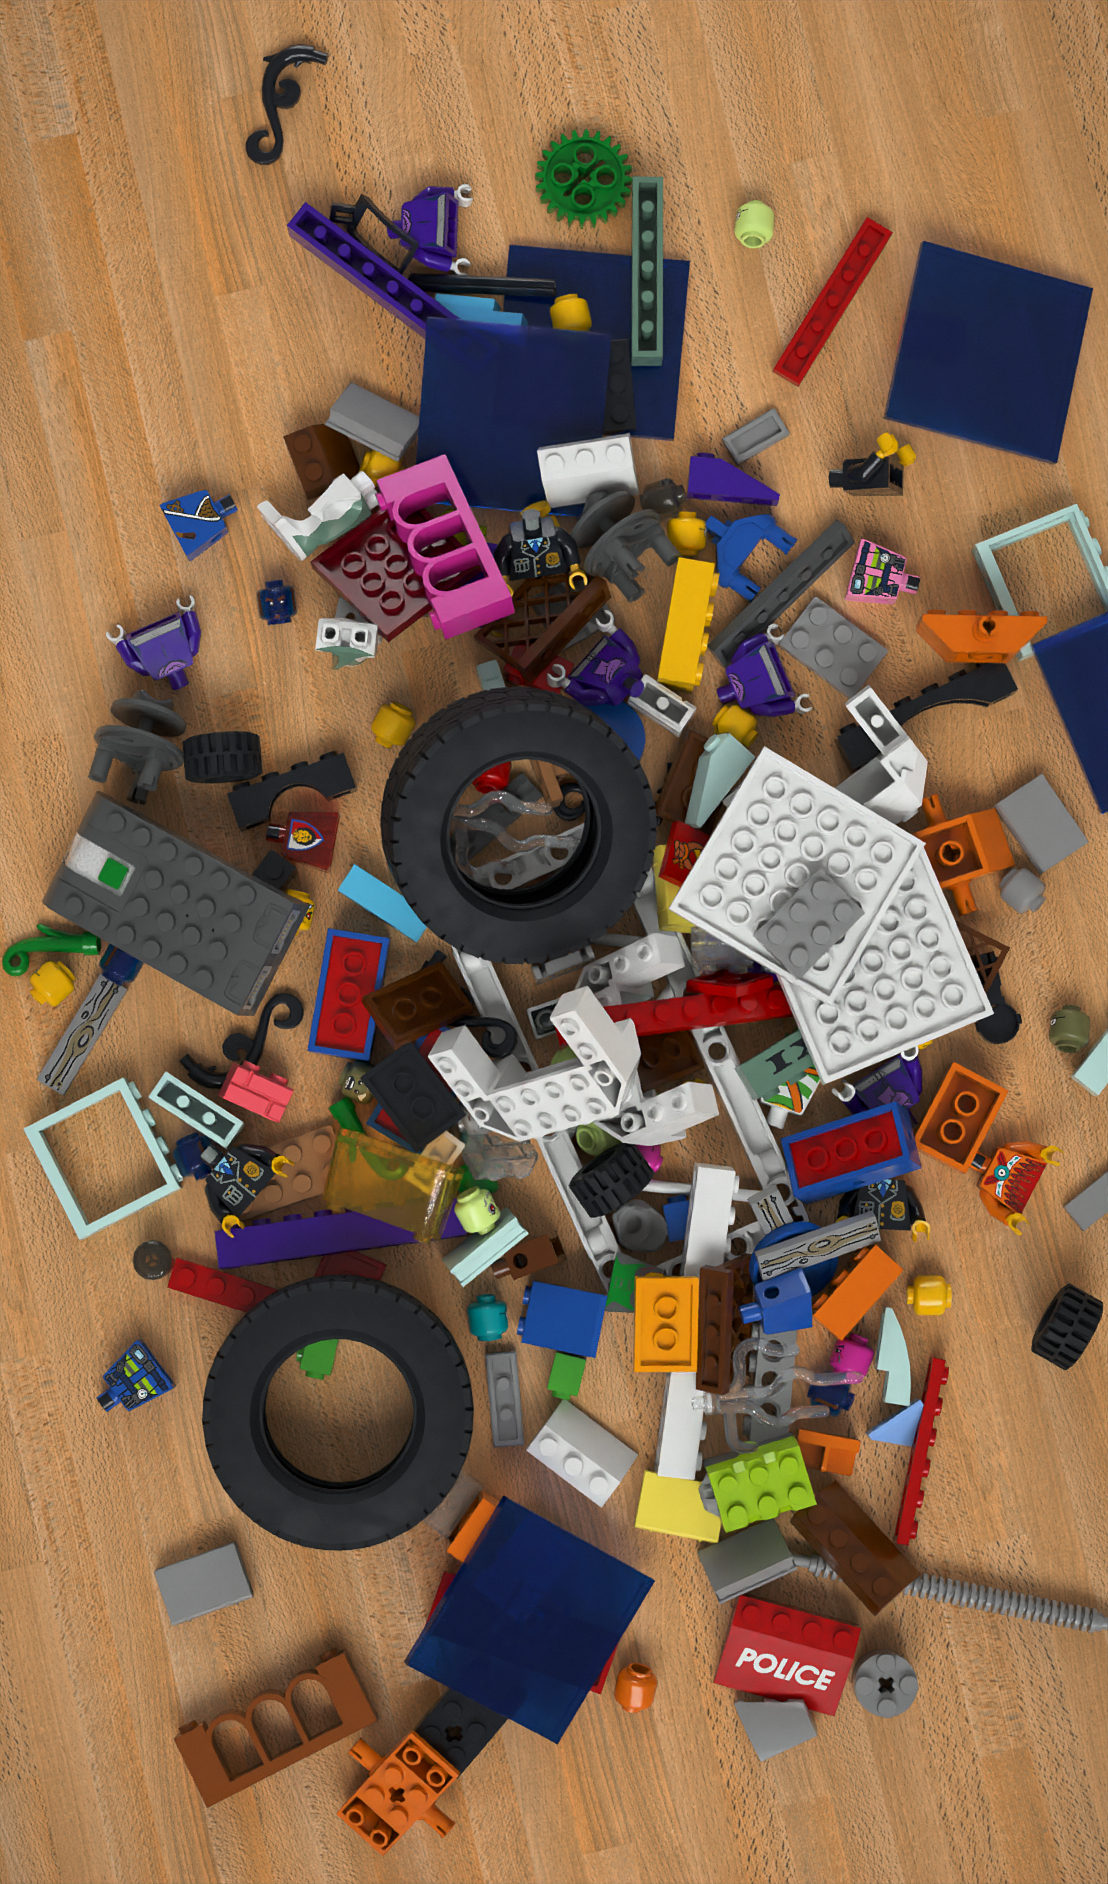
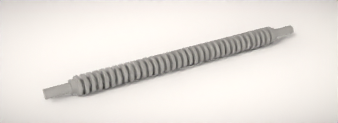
M790 1552L796 1566L808 1568V1572L814 1573L816 1577H819L822 1571V1578L827 1579L830 1573V1579L836 1580L837 1574L819 1554L811 1553V1556ZM926 1573L922 1574L921 1579L919 1576L902 1592L903 1595H908L909 1590H911L910 1595L916 1597L918 1592L919 1598H924L926 1594L928 1600H932L934 1596V1600L940 1602L943 1596V1603H948L951 1598L950 1603L952 1605H956L959 1599V1606L964 1607L967 1601V1608L972 1609L975 1603L976 1610H980L983 1604V1611L988 1612L991 1606V1613L996 1614L999 1608L1000 1615H1005L1007 1610V1616L1010 1617L1014 1615L1015 1611V1618H1021L1023 1613L1024 1620H1029L1031 1615V1621L1037 1622L1039 1617V1623H1045L1047 1619V1624L1053 1625L1055 1621V1626L1061 1627L1063 1623V1628H1069L1071 1625L1073 1630H1077L1079 1626V1631L1085 1632L1087 1628L1088 1633L1100 1632L1101 1629L1108 1630V1617H1104L1103 1613L1098 1612L1096 1608H1091L1089 1611V1607L1083 1606L1081 1611V1605H1075L1073 1609L1072 1603H1067L1065 1607V1602L1059 1601L1057 1606V1600H1051L1049 1604V1599L1043 1598L1041 1602V1597L1035 1596L1033 1601V1595H1027L1025 1599V1594L1019 1593L1017 1597V1592L1011 1591L1009 1595L1008 1590H1003L1001 1594V1589L995 1588L993 1592L992 1587L987 1586L985 1590L984 1585H979L977 1589L975 1583H971L969 1587L968 1582L963 1581L961 1585L960 1580H955L952 1585V1579L947 1578L944 1584V1577L939 1576L936 1582V1575H931L928 1580V1574Z

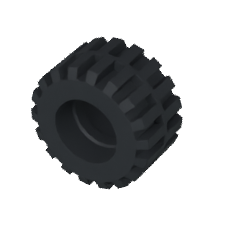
M227 731L206 733L189 737L182 742L185 779L194 783L236 782L253 779L263 773L260 736L252 732Z
M622 1142L607 1149L583 1166L573 1176L568 1186L589 1217L596 1218L611 1213L639 1194L653 1178L654 1171L635 1144Z
M1070 1283L1061 1288L1048 1306L1035 1331L1031 1351L1063 1370L1069 1369L1077 1362L1093 1337L1102 1317L1103 1302Z

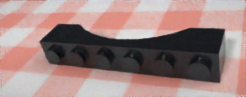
M976 663L977 669L967 674L963 669L949 676L950 682L940 687L937 683H934L922 689V696L911 700L910 696H907L893 704L895 709L889 712L899 725L902 726L906 721L919 713L937 706L974 704L989 707L1014 695L1018 688L1005 663ZM854 722L838 730L840 735L834 741L850 773L859 770L881 753L861 725L856 726Z

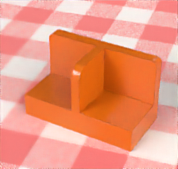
M797 1427L795 1439L800 1446L806 1468L846 1476L852 1475L856 1453H859L860 1440Z

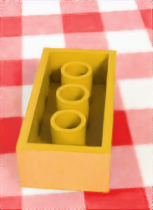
M678 558L657 682L669 690L692 694L693 687L700 686L704 663H699L698 661L699 656H705L709 633H704L703 631L704 626L710 627L714 603L709 602V596L715 597L719 580V573L714 572L715 563Z

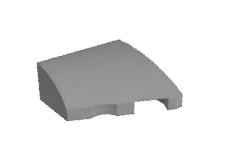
M744 1699L734 1701L740 1720L761 1762L817 1736V1725L803 1699H789L785 1702H779L775 1699H764V1702H744Z

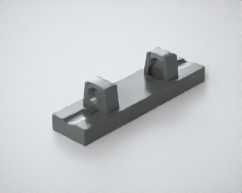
M523 773L449 837L451 853L457 868L461 869L543 797ZM500 802L506 806L509 813L502 807Z

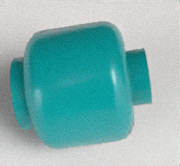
M495 1294L476 1296L477 1301L472 1302L467 1307L469 1332L477 1336L479 1341L501 1339L502 1334L508 1330L506 1303L495 1299Z

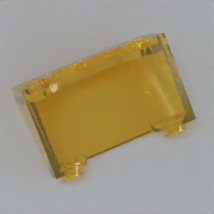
M340 1127L335 1140L322 1199L327 1201L326 1207L341 1213L344 1212L345 1208L414 1232L412 1238L430 1244L431 1239L441 1240L465 1169L386 1143L374 1137L364 1135V1133Z

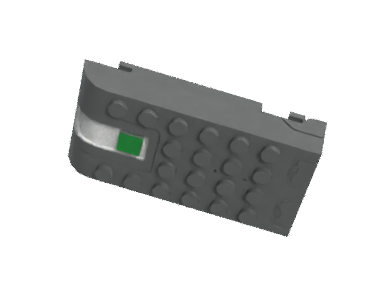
M96 791L42 900V903L55 913L237 1016L255 1015L310 907L309 904L278 890L101 791Z

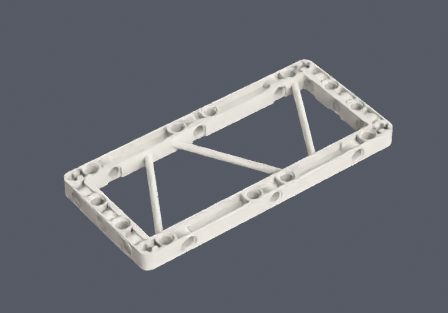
M584 823L467 876L488 887L519 889L540 876L556 873L568 862L575 852L582 836ZM556 845H563L568 850V855L563 860H556L551 856V849ZM650 868V871L646 872L648 877L640 893H636L638 897L632 905L646 936L659 933L678 937L685 966L665 975L668 984L657 1000L683 997L686 981L700 976V973L681 932L659 931L655 877L652 868ZM499 870H507L511 873L512 880L507 885H499L494 880L495 874ZM605 933L596 941L592 942L590 940L588 943L626 947L644 937ZM451 946L454 951L452 953L481 1017L499 1018L510 1023L518 1034V1043L510 1055L513 1054L519 1063H527L532 1071L539 1069L491 961L483 960L481 957H474ZM724 1026L692 1029L697 1049L745 1155L756 1172L761 1190L773 1184H784L789 1190V1196L784 1201L786 1206L794 1201L796 1207L790 1208L792 1214L801 1217L799 1222H809L802 1202L793 1195L786 1163L757 1099H752L734 1069L740 1065V1062ZM486 1027L487 1031L489 1030L492 1033L491 1040L494 1044L498 1045L504 1041L506 1035L503 1029L500 1027ZM719 1043L725 1048V1056L721 1060H714L710 1057L708 1049L711 1044ZM577 1125L563 1132L556 1131L552 1136H543L536 1140L589 1259L592 1260L607 1293L610 1278L603 1274V1265L609 1260H614L616 1252L621 1253L605 1215L596 1218L589 1217L568 1186L573 1176L583 1167L571 1142L572 1137L577 1132ZM651 1180L642 1191L690 1196L692 1184ZM738 1189V1193L732 1195V1200L748 1202L747 1199L760 1191ZM758 1221L727 1233V1237H731V1240L738 1237L745 1242L746 1248L741 1255L745 1253L752 1254L757 1244L765 1237ZM730 1252L729 1256H724L723 1263L741 1255L735 1256ZM682 1254L656 1267L664 1270L663 1276H673L672 1269L676 1264L681 1263Z

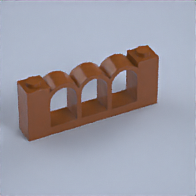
M333 1648L319 1656L321 1661L315 1666L316 1670L307 1669L300 1671L292 1678L285 1692L276 1689L261 1691L252 1699L246 1713L242 1710L229 1709L222 1711L214 1717L209 1727L205 1720L197 1724L196 1720H192L178 1728L180 1733L176 1735L174 1741L207 1808L378 1720L379 1716L346 1649L338 1652L336 1648ZM307 1679L316 1680L325 1687L341 1719V1722L312 1737L293 1698L294 1687L299 1682ZM265 1700H276L283 1704L302 1742L273 1757L254 1719L255 1706ZM226 1720H235L243 1724L262 1760L261 1763L234 1777L214 1737L216 1726Z

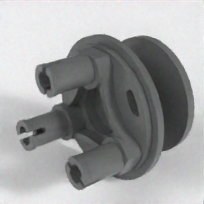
M606 491L595 492L587 497L582 514L575 517L577 523L571 532V536L575 540L577 548L593 546L584 561L583 567L585 572L593 577L597 575L599 577H606L610 584L614 583L627 598V601L631 603L638 600L645 592L634 579L639 575L637 570L642 573L645 569V566L637 558L646 549L653 548L667 566H671L678 561L681 553L665 535L664 530L660 526V516L655 510L645 509L631 514L635 505V498L629 491H619L611 495Z
M139 690L134 692L133 698H121L113 701L111 713L119 721L130 727L105 725L96 729L94 739L98 745L88 777L93 781L105 783L113 758L128 765L134 775L127 800L138 804L139 801L141 805H145L148 792L156 791L161 771L174 770L184 763V753L181 749L160 737L180 736L186 730L187 724L185 720L173 712L174 703L171 699L159 701L149 696L145 690Z

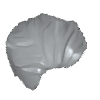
M635 1199L627 1202L613 1213L612 1219L614 1229L617 1232L618 1242L625 1249L654 1252L659 1250L666 1241V1235L668 1234L666 1221L655 1208L643 1200Z

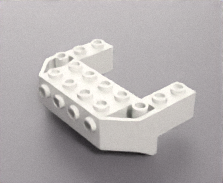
M867 685L844 704L881 753L836 786L835 789L896 825L901 820L906 822L918 812L917 808L922 805L928 761L873 689ZM742 782L723 798L722 802L726 807L729 806Z
M653 933L584 966L574 990L588 986L602 1007L644 1002L655 997L651 982L685 966L679 939L675 936ZM636 1072L633 1086L622 1105L621 1112L612 1118L604 1117L594 1120L593 1124L623 1143L654 1146L686 1138L685 1129L718 1116L719 1111L713 1085L687 1082L657 1096L655 1089L642 1094L638 1072Z
M586 986L562 994L550 1016V1020L574 1051L577 1058L526 1073L513 1054L491 1061L465 1025L442 1032L431 1049L428 1058L479 1126L521 1142L532 1138L539 1139L549 1133L563 1132L573 1126L580 1124L588 1125L594 1120L604 1117L612 1118L619 1114L633 1086L641 1051L632 1019L629 1018L614 1023L590 988Z

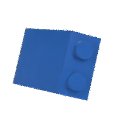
M533 1280L532 1287H525L522 1304L528 1305L526 1317L520 1316L516 1335L522 1336L521 1343L596 1358L607 1295Z

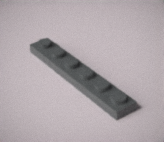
M836 519L707 645L716 661L726 669L731 664V657L741 642L761 632L763 633L855 543L843 523Z

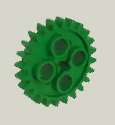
M588 129L584 130L583 137H578L577 132L572 130V139L568 140L564 134H561L560 145L551 141L550 148L552 152L542 151V157L546 161L537 162V168L543 172L535 173V180L542 182L536 185V192L544 193L540 197L541 204L550 202L547 207L548 214L557 211L556 221L559 222L564 217H567L568 226L571 227L574 220L579 221L580 229H583L585 221H590L591 226L595 228L596 219L600 218L604 224H607L608 213L617 217L618 210L616 206L625 208L626 201L622 197H630L631 190L625 186L632 185V177L626 176L632 172V165H624L628 161L627 154L618 155L621 151L620 144L614 147L610 146L612 137L609 136L604 141H601L600 131H597L592 138L589 137ZM582 153H587L593 159L589 163H582L577 157ZM600 161H603L605 163L604 165H601L594 169ZM559 173H566L571 179L566 183H560L556 181L555 176ZM589 175V182L582 180L578 183L579 176L586 178ZM602 175H608L613 179V182L609 185H602L597 179ZM573 189L572 193L568 197H565L563 195L564 193H567ZM579 195H587L591 201L586 205H580L575 201V198Z

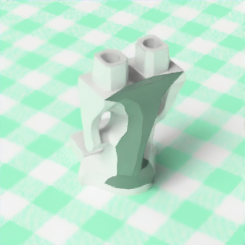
M361 471L351 480L344 473L335 478L329 488L307 509L311 516L305 520L298 521L281 516L268 500L260 503L257 508L261 512L262 518L285 543L290 552L302 562L319 545H325L360 525L372 515L370 510L377 506L378 503L375 497L377 493L374 489L375 485Z
M340 596L335 618L319 619L315 651L330 652L332 654L333 670H339L343 666L354 667L360 665L367 657L375 658L377 646L382 643V636L378 635V625L368 623ZM353 613L355 620L347 619L346 616Z

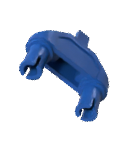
M771 514L735 520L733 523L727 520L724 524L710 515L706 521V531L714 537L711 543L716 546V570L719 573L718 585L726 589L730 587L751 603L762 587L756 585L740 573L741 565L760 540H768L787 555L798 539L776 524V518Z

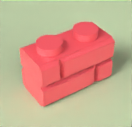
M246 1060L243 1061L242 1065L233 1062L218 1096L276 1123L280 1122L294 1090L286 1086L288 1080L274 1073H271L269 1078L259 1074L261 1067Z

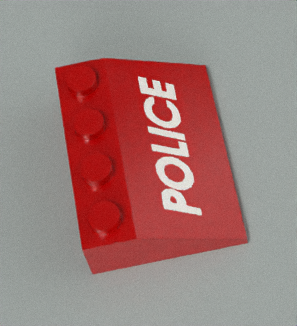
M744 1593L735 1598L713 1683L775 1699L780 1702H785L789 1699H803L809 1710L835 1716L862 1628L853 1622Z

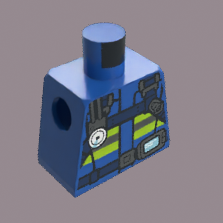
M139 1339L103 1375L104 1380L110 1387L96 1398L106 1412L110 1411L120 1402L129 1412L172 1390L176 1385L144 1341Z

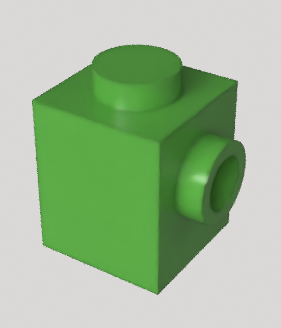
M339 1339L320 1341L297 1351L296 1361L301 1362L300 1369L306 1370L305 1376L324 1380V1375L330 1376L332 1374Z

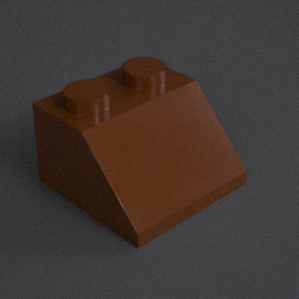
M325 424L311 425L283 436L307 500L322 495L332 484L333 480L343 473L349 480L358 474L360 466L348 436Z

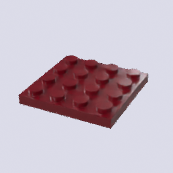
M423 508L408 515L404 521L409 524H421L435 518ZM379 509L311 561L312 569L368 623L378 625V633L388 643L433 609L427 600L423 578L412 567L407 543L403 542L398 536L394 520L391 521L387 510L381 511ZM454 536L426 546L419 554L423 557L433 558L464 547V545ZM479 565L443 578L437 582L434 588L446 592L458 589L480 573L481 568Z

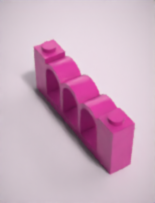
M445 454L377 480L379 493H376L375 497L381 511L387 510L391 521L394 520L398 536L403 542L407 543L412 567L423 578L427 600L433 608V611L428 614L435 631L441 629L446 640L515 613L512 596ZM449 499L454 510L421 524H409L404 521L413 512ZM464 532L469 545L438 557L429 558L419 554L426 546ZM476 565L480 566L485 577L452 591H439L434 588L437 582L443 578Z

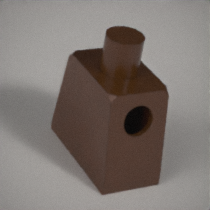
M555 1230L512 1247L504 1253V1257L493 1262L491 1268L496 1279L511 1274L513 1280L567 1260V1257ZM522 1254H524L528 1260V1263L525 1265L520 1260V1256Z

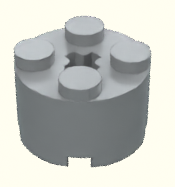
M879 1649L865 1653L856 1662L852 1673V1688L856 1698L868 1712L884 1718L897 1716L906 1711L915 1700L918 1690L915 1671L907 1660L895 1651ZM891 1677L889 1679L891 1685L887 1689L885 1687L880 1688L879 1678L888 1679Z

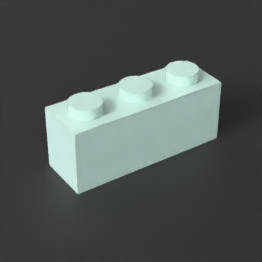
M166 1071L148 1097L228 1151L246 1126L244 1122Z

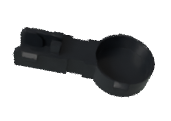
M994 951L979 954L983 966L996 962L998 958L995 957ZM976 955L971 956L974 967H980ZM993 967L984 969L987 978ZM978 971L977 974L983 986L985 981L982 972ZM999 971L986 994L990 1005H997L996 1008H992L994 1014L975 1023L976 1032L979 1033L981 1038L988 1043L996 1045L1012 1040L1022 1023L1021 1015L1017 1014L1014 1008L1005 1003V998L1002 996L1000 989L1002 984Z

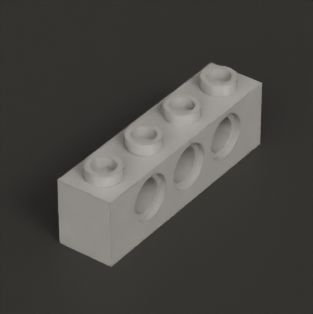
M759 1320L758 1323L753 1322L751 1341H756L755 1354L750 1353L748 1372H754L753 1385L747 1384L746 1403L751 1404L750 1416H744L743 1435H748V1441L751 1443H759L788 1434L797 1330L767 1335L763 1333ZM771 1340L778 1341L781 1346V1351L775 1358H769L764 1353L765 1344ZM769 1371L775 1372L778 1377V1383L772 1389L764 1388L761 1383L762 1376ZM764 1403H771L775 1407V1415L770 1420H762L759 1417V1408Z

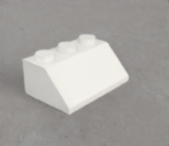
M630 433L539 447L537 450L546 499L551 508L585 503L588 496L599 491H606L609 495L619 491H629L632 495H639Z
M564 1399L526 1448V1451L601 1508L620 1484L638 1456L637 1453Z

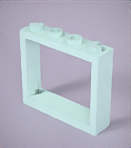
M1077 504L975 544L972 549L996 610L1007 611L1008 616H1019L992 552L1067 522L1107 615L1033 645L1029 642L1016 654L1018 662L1108 626V566H1103L1099 557L1102 554L1100 545L1096 538H1091L1087 529L1090 527L1089 519L1085 517L1082 510H1079Z
M124 1077L24 1128L79 1240H84L182 1189L180 1182L184 1179L180 1173L181 1171L176 1163L170 1164L166 1156L170 1150L162 1136L157 1138L152 1129L156 1122L148 1108L142 1109L138 1101L142 1095L135 1082L129 1083L128 1079ZM120 1091L167 1184L89 1224L43 1131Z

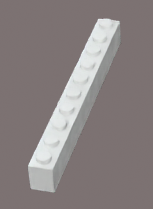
M694 1163L680 1276H698L700 1282V1267L705 1265L717 1267L723 1264L724 1256H729L731 1237H727L728 1225H733L735 1220V1207L731 1206L732 1195L737 1194L739 1189V1176L735 1175L736 1171L730 1166ZM667 1372L654 1465L657 1476L695 1480V1472L701 1470L702 1452H698L700 1440H705L707 1424L702 1420L704 1409H709L711 1393L696 1390V1372Z

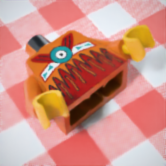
M1030 1141L1008 1142L1002 1148H995L991 1157L978 1151L969 1167L982 1174L976 1186L980 1189L979 1197L988 1213L1003 1224L1009 1225L1011 1230L1018 1236L1022 1235L1021 1231L1016 1228L1019 1222L1024 1221L1030 1225V1222L1022 1212L1047 1163L1057 1167L1061 1165L1052 1160V1155L1055 1152L1064 1153L1062 1149L1051 1145L1047 1147Z

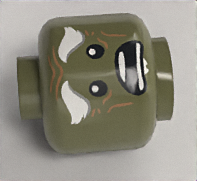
M355 1060L353 1063L348 1062L338 1082V1085L342 1086V1094L361 1104L366 1105L370 1103L374 1096L360 1077L370 1071L375 1065L362 1060Z

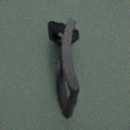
M363 194L360 195L355 205L332 202L330 205V221L344 224V228L355 240L401 275L404 273L419 246L418 241L394 224L369 197ZM367 208L393 233L411 245L399 268L378 253L357 232L356 227ZM336 212L352 214V218L337 216Z

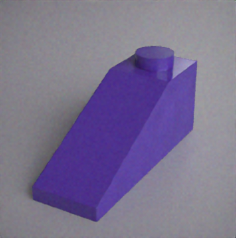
M697 453V456H691L686 499L766 506L778 505L779 493L723 459L715 458V455L711 453Z

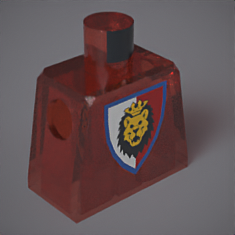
M289 812L286 826L274 823L268 824L266 841L283 844L281 851L283 858L325 873H330L340 815L337 812Z

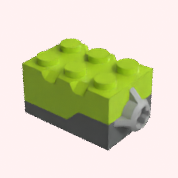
M792 1432L702 1460L706 1476L698 1488L704 1509L720 1518L726 1533L747 1527L749 1523L760 1519L766 1521L778 1517L780 1513L789 1510L797 1511L816 1505L800 1446Z

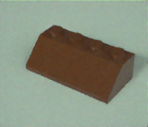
M835 1480L814 1496L816 1505L798 1510L793 1515L790 1523L867 1609L876 1616L921 1574Z

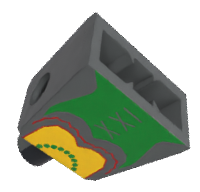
M616 1252L607 1292L605 1311L634 1313L635 1276H663L664 1270L623 1253Z

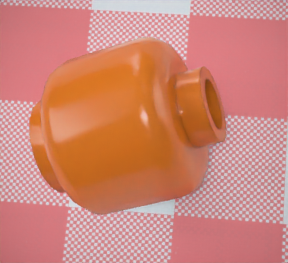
M631 1663L619 1671L614 1689V1697L625 1711L638 1713L640 1710L651 1707L658 1684L657 1677L652 1673V1669L641 1663Z

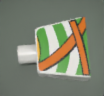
M811 1066L804 1070L807 1076L798 1082L790 1085L786 1081L778 1086L780 1093L766 1101L762 1097L759 1098V1103L771 1107L766 1120L768 1125L783 1129L788 1113L796 1116L803 1114L821 1081L815 1067Z

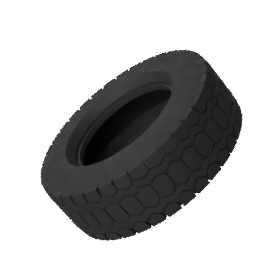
M513 686L512 688L501 687L493 688L489 691L483 690L470 694L467 698H460L447 705V708H442L428 718L429 721L427 723L424 722L412 734V738L408 739L391 768L383 793L380 818L383 850L389 870L406 902L421 922L436 936L456 949H460V951L477 958L481 957L483 960L497 963L503 961L505 964H524V962L533 964L546 962L548 958L551 961L568 955L569 951L574 953L588 946L590 940L594 942L608 932L607 928H612L624 916L622 912L628 911L638 897L636 893H640L648 877L646 872H649L651 868L657 830L655 829L657 827L656 809L648 779L638 759L625 741L603 719L581 703L555 692L538 688L533 689L532 687ZM523 759L549 762L572 774L582 792L585 806V822L582 836L575 852L558 872L548 879L529 887L498 889L474 881L456 867L450 849V823L460 797L476 778L497 765Z
M336 1274L308 1278L279 1289L251 1308L234 1326L217 1352L208 1374L203 1396L202 1425L205 1446L217 1478L236 1506L253 1522L271 1534L278 1536V1538L293 1544L320 1550L347 1551L371 1547L407 1532L431 1514L443 1501L459 1477L468 1455L473 1432L474 1406L470 1376L464 1357L452 1334L426 1305L404 1290L386 1282L358 1275ZM332 1339L361 1342L375 1348L390 1359L402 1373L408 1385L414 1411L412 1427L408 1438L395 1458L376 1473L362 1479L347 1482H330L317 1479L294 1467L285 1459L274 1443L266 1417L268 1388L278 1368L298 1350L313 1343Z

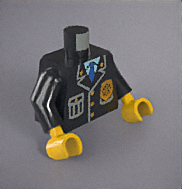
M886 432L876 439L880 447L879 451H873L867 458L846 459L843 461V469L830 470L828 476L830 488L843 487V491L853 496H903L904 467L915 462L916 454L910 444L898 450V442L894 435ZM896 452L900 461L897 462L894 459L885 456L892 455Z
M536 509L525 510L522 513V521L512 522L509 525L508 534L502 537L494 550V560L511 596H513V589L507 583V576H509L510 581L566 573L567 567L571 569L569 584L573 589H575V585L572 579L576 575L582 576L585 586L587 585V575L579 567L581 559L575 540L565 529L555 526L553 518H541L540 512Z
M243 1143L238 1147L233 1145L228 1153L224 1155L210 1144L199 1159L213 1169L205 1179L207 1185L204 1191L210 1210L222 1224V1229L231 1238L235 1237L231 1233L233 1225L238 1224L244 1229V1224L238 1218L275 1174L285 1178L288 1177V1175L282 1172V1167L286 1163L294 1166V1162L263 1145Z
M890 1178L845 1192L839 1201L836 1223L872 1210L876 1216L879 1229L911 1231L912 1226L911 1238L914 1242H917V1232H924L927 1240L930 1239L931 1227L926 1222L923 1206L913 1188L906 1185L905 1180H891Z

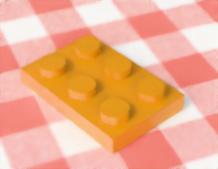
M635 1276L634 1372H697L698 1276Z

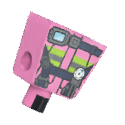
M861 539L845 600L894 604L899 591L916 595L921 577L903 573L907 560L904 556L868 540Z

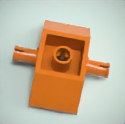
M933 609L928 610L927 614H922L916 624V632L945 662L1008 663L1047 624V616H1039L1037 611L1020 612V616H1008V612L1002 610L990 611L989 615H977L975 610L958 611V615H946L945 610Z
M934 794L931 797L922 799V808L929 826L926 829L911 833V835L926 843L924 849L941 889L952 891L959 911L958 914L963 916L978 910L969 887L972 880L1016 865L996 808L949 820L945 818L938 798L939 795ZM945 848L949 852H955L956 856L952 858V862L944 859L942 854L945 852Z
M414 1730L406 1734L386 1756L383 1755L382 1757L363 1741L364 1739L360 1738L349 1750L348 1754L353 1756L369 1772L337 1811L336 1815L382 1856L390 1850L417 1820H424L441 1838H444L456 1822L443 1813L435 1803L439 1796L460 1775V1772Z

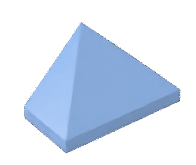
M916 1398L910 1402V1406H904L865 1433L871 1440L912 1447L924 1405L920 1399Z

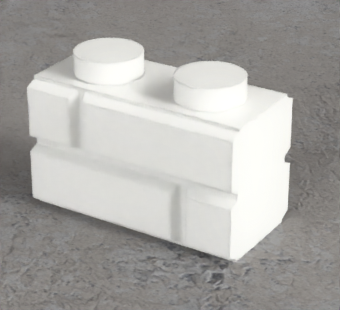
M645 674L641 679L644 683L643 692L636 698L630 696L628 705L679 738L695 714L697 707L688 701L683 702L682 697Z

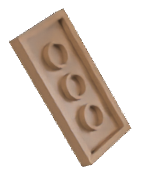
M329 1125L269 1146V1149L280 1156L292 1160L294 1166L288 1163L284 1164L282 1172L288 1175V1177L285 1178L275 1174L238 1219L243 1222L352 1184L333 1126Z

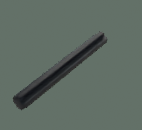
M411 273L408 277L409 281L424 292L555 297L557 293V282L554 279Z

